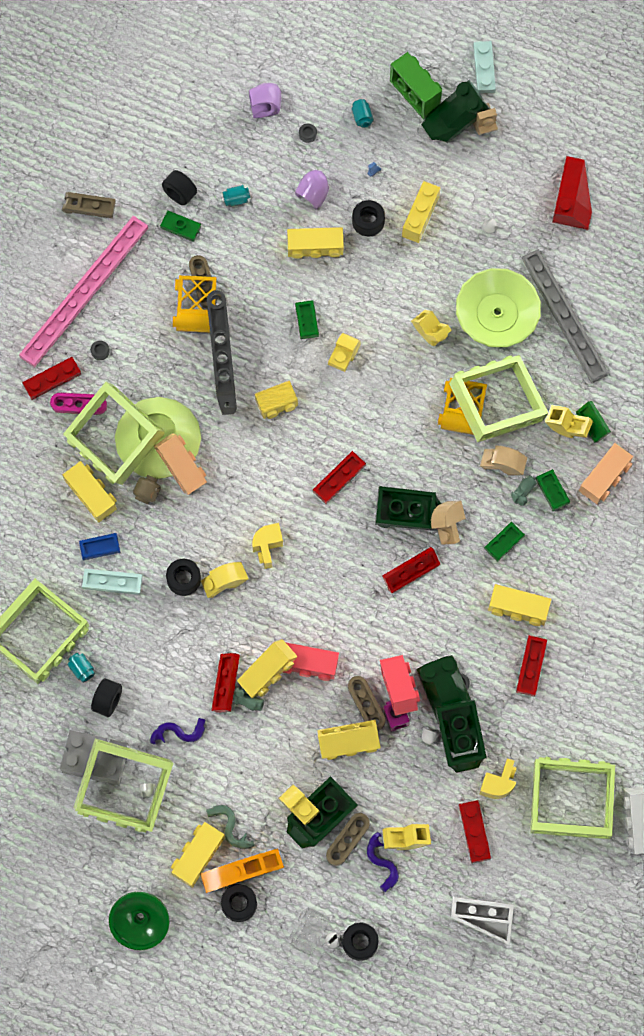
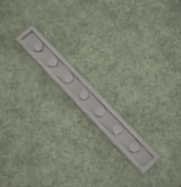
M539 249L522 256L523 263L590 382L593 383L608 376L607 369Z

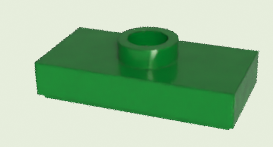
M167 210L160 228L194 242L201 228V223Z
M314 301L296 302L295 308L300 339L319 337Z
M588 401L576 411L578 416L592 419L593 423L588 433L594 443H598L611 433L592 401Z
M553 469L535 478L552 511L570 504V500Z
M510 522L484 547V550L498 562L525 537V534L514 523Z

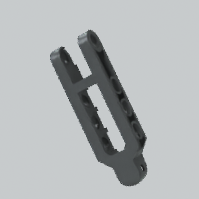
M214 290L207 296L216 396L222 415L235 414L237 405L227 305L223 292ZM214 299L222 301L219 305L212 304ZM218 336H223L225 341L218 343L215 339ZM219 355L227 356V360L224 362L218 361L217 358ZM226 373L229 375V379L222 381L219 379V376Z

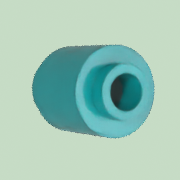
M365 99L354 101L352 112L356 125L362 128L370 126L374 119L369 103Z
M244 185L228 188L222 192L226 206L230 205L232 207L248 203L247 199L250 198L248 187L244 188Z
M75 653L68 659L70 661L67 664L68 667L82 683L90 680L95 675L93 666L83 653Z

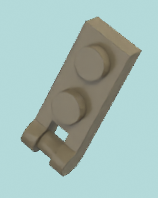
M72 192L65 193L64 199L66 202L62 207L63 212L113 219L116 199ZM74 201H78V202H77V205H72V204H73Z

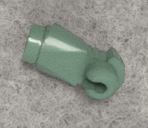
M529 475L527 478H523L518 488L511 493L515 504L524 506L527 503L526 496L537 484L532 476Z
M243 687L235 689L233 700L236 705L241 704L252 711H262L263 699L258 697L251 698L249 694H245L246 691Z

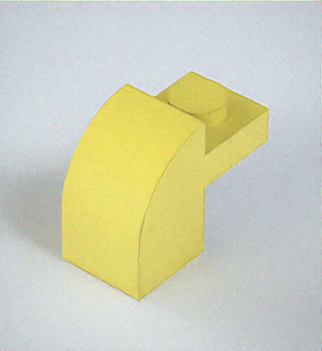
M424 310L411 320L418 333L432 346L446 339L448 333L452 331L448 324L438 321L433 311Z
M342 333L336 342V347L328 361V365L345 372L350 361L354 360L360 348L361 340Z
M551 405L545 420L546 424L553 431L568 438H573L574 436L586 438L593 423L589 417L573 415L569 408Z
M279 523L261 527L255 533L252 541L253 552L258 553L259 563H263L265 569L272 568L269 549L283 546Z
M233 562L211 570L209 572L210 575L202 579L201 583L207 597L213 598L225 589L238 587L249 578L242 563Z
M507 758L501 777L486 772L479 795L492 799H501L508 796L516 785V781L509 780V778H514L517 767L513 766L514 760Z
M293 784L279 797V800L305 826L320 812Z
M411 824L406 827H387L382 829L384 849L410 850L431 844L429 824Z

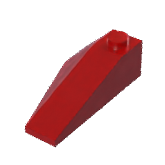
M566 156L552 223L588 230L592 208L585 160Z

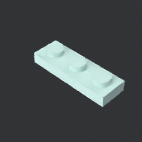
M492 41L474 42L477 91L479 93H495Z
M84 569L82 589L140 595L143 576L142 574Z

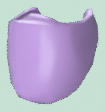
M263 83L249 90L253 118L273 116L279 113L281 90L277 84Z
M309 171L301 179L295 195L298 198L300 196L304 197L314 206V209H318L325 201L329 191L327 177L322 171Z

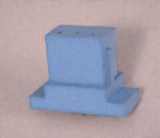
M373 162L368 165L369 172L367 174L371 177L380 171L381 168Z

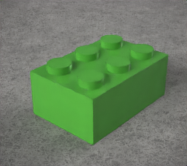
M408 52L391 63L390 82L422 119H425L441 103L442 88L440 84L434 82L429 72L419 65L417 58L411 56Z

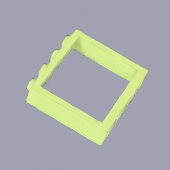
M510 355L498 362L494 360L482 367L475 366L470 371H459L454 374L449 383L477 442L542 422L548 415V411L520 355L514 357ZM513 368L533 411L485 426L464 382Z
M105 382L63 435L67 438L68 444L80 450L79 454L82 457L93 462L92 466L99 472L103 471L106 474L105 478L110 483L123 485L165 432L117 387ZM109 395L149 431L147 436L116 473L76 437Z
M35 578L0 616V635L38 593H41L79 625L36 674L0 644V653L35 683L39 684L40 681L44 682L50 675L49 671L54 666L57 667L62 662L63 655L73 650L78 638H83L87 634L89 624L87 620Z
M95 738L74 809L78 811L77 814L83 815V817L92 815L96 816V819L101 822L108 823V820L116 822L115 825L123 828L132 826L138 832H152L173 762L170 759ZM99 751L162 768L146 821L83 804Z
M550 757L535 759L530 833L610 839L613 829L615 765H610V763L605 761H599L598 764L590 763V760L571 762V759L559 758V761L551 760ZM540 769L607 774L604 828L538 822Z

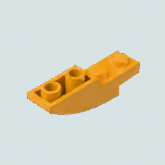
M277 848L201 873L200 876L205 892L209 893L282 869L284 866Z

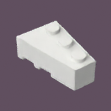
M644 787L623 789L624 806L627 813L626 827L629 829L630 836L627 837L628 848L634 854H643Z
M452 896L451 918L507 945L510 944L514 904Z

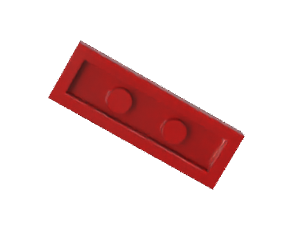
M70 357L27 379L22 384L31 400L81 375V371L73 357Z
M352 451L313 489V493L327 504L366 466V463Z
M430 547L385 573L382 577L388 590L394 593L441 564L434 549Z
M528 635L516 693L535 697L548 639Z
M220 654L211 711L216 713L231 712L240 658L239 654Z
M479 801L459 804L471 864L491 860Z

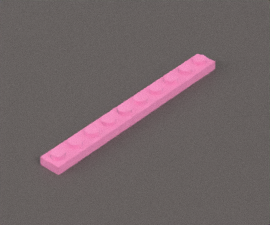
M132 216L19 354L20 358L34 368L148 230L147 224Z

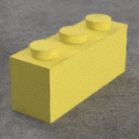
M423 181L403 226L402 237L417 243L420 242L439 199L440 187Z
M343 227L287 229L288 257L298 259L303 256L319 258L321 256L339 257L343 255Z
M80 461L62 475L64 481L99 523L117 510L115 504L117 500L111 493H106L104 490L105 485L99 478L96 480L92 474L94 472L89 465L86 464L84 466Z
M495 584L488 611H491L496 616H510L515 621H529L534 626L545 625L551 598Z
M283 639L275 641L244 672L237 682L251 698L262 697L269 691L268 687L271 684H275L281 679L282 676L280 674L284 670L288 671L294 665L293 661L298 656Z
M376 720L317 730L322 759L332 760L341 755L354 756L357 752L363 751L371 753L381 748Z
M206 822L202 826L199 824L193 832L195 837L191 843L188 841L182 849L183 855L180 859L176 858L171 866V869H173L172 875L193 888L200 874L203 873L225 839V834Z

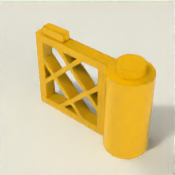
M179 275V279H175V291H178L177 316H173V327H176V331L210 333L208 310H203L199 304L207 298L210 292L216 290L217 277ZM183 280L192 281L195 285L188 293L183 288ZM205 281L212 282V289L208 293H205L200 287ZM198 288L204 296L196 302L190 294ZM189 297L194 305L190 309H182V301Z
M446 381L444 392L447 393L444 412L443 414L439 413L437 425H441L443 430L474 435L461 407L457 409L448 408L449 403L454 401L456 397L449 384L450 381ZM472 381L464 382L473 403L479 408L478 413L481 417L487 384ZM474 388L482 389V394L474 397L470 390Z

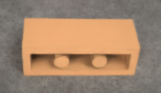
M172 433L154 445V448L182 491L189 495L207 482L204 478L206 474L201 467H197L194 463L196 458L192 452H187L184 445L186 443L183 438Z
M614 443L581 484L579 492L596 504L600 500L604 502L610 494L608 490L612 486L616 487L622 479L620 475L623 471L627 473L632 467L631 461L633 456Z

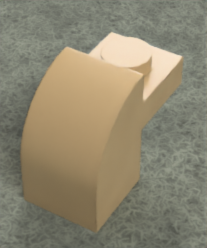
M495 108L477 113V118L473 125L478 135L498 130Z
M495 446V449H484L480 467L483 469H500L507 475H523L527 457L515 449Z
M461 500L444 502L438 505L432 513L431 527L438 529L441 545L460 542L456 523L466 519Z

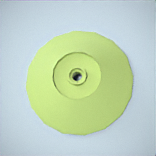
M490 268L474 274L462 285L456 298V316L462 329L474 341L488 347H509L523 342L534 332L541 317V301L535 287L523 275L509 269ZM499 311L501 314L496 315L494 312Z
M163 397L144 399L135 404L165 432L157 443L172 433L177 436L180 435L186 443L184 447L187 452L191 451L194 457L197 456L201 442L199 422L189 408L176 400ZM127 411L118 421L115 433L117 454L123 463L149 433ZM154 447L134 470L135 473L143 477L149 475L160 479L173 476Z

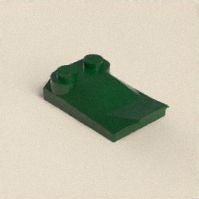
M468 80L467 82H461L457 86L456 91L433 109L421 125L431 140L449 143L476 121L477 113L489 110L490 108L473 83Z
M379 486L375 525L382 528L391 526L434 530L435 528L431 527L432 513L442 503L438 500L436 492Z
M453 655L434 660L416 669L435 717L436 707L471 700Z
M464 700L436 707V718L440 728L448 767H451L456 773L479 768L481 762L487 756L475 700Z
M330 776L307 798L320 812L306 826L291 813L287 817L288 826L286 832L302 849L315 847L358 807V804Z

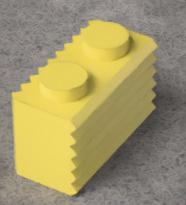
M290 380L254 394L263 419L266 417L272 419L278 416V413L293 411L298 406V399Z

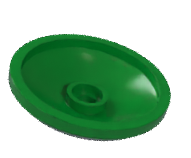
M131 892L123 895L114 903L109 914V928L112 935L121 945L129 949L147 950L153 948L165 938L169 929L170 918L167 908L160 899L146 892ZM141 913L144 917L140 918L137 914Z

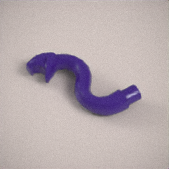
M198 718L194 732L190 735L185 734L175 723H163L153 731L150 743L155 745L156 740H161L165 743L163 733L167 730L173 731L182 741H197L204 733L206 720Z
M377 832L372 835L368 842L367 856L373 864L390 870L389 877L380 886L381 890L386 892L398 882L399 872L393 862L378 858L375 855V848L384 846L378 839L381 837V834Z

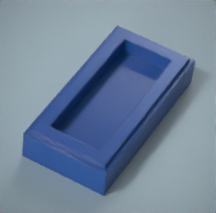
M117 533L79 541L83 561L121 553Z

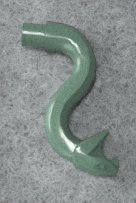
M216 805L206 810L208 817L221 814L228 817L225 827V838L231 846L240 849H249L254 846L253 840L251 842L247 841V833L240 840L233 837L232 832L236 823V817L231 808L225 805Z

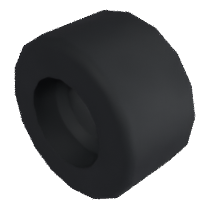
M173 170L162 182V188L165 193L180 205H186L197 194V188L192 180L178 170Z
M372 200L358 203L352 213V224L355 231L367 237L380 233L385 224L383 207ZM365 214H372L376 217V220L372 223H366L362 221L361 217Z
M185 558L172 562L166 572L168 587L172 592L181 596L191 595L196 592L201 583L200 569L197 564ZM180 571H188L191 574V580L188 583L181 584L176 580V575Z
M104 678L94 693L91 710L110 717L120 700L122 685Z
M242 884L232 885L227 888L221 898L223 913L234 922L249 920L257 909V899L253 890ZM238 895L245 897L247 900V906L241 911H236L231 906L232 899Z
M363 922L354 923L344 932L342 939L343 949L354 960H367L377 951L379 944L378 934L369 924ZM364 934L368 938L366 948L360 950L354 947L352 941L355 935Z

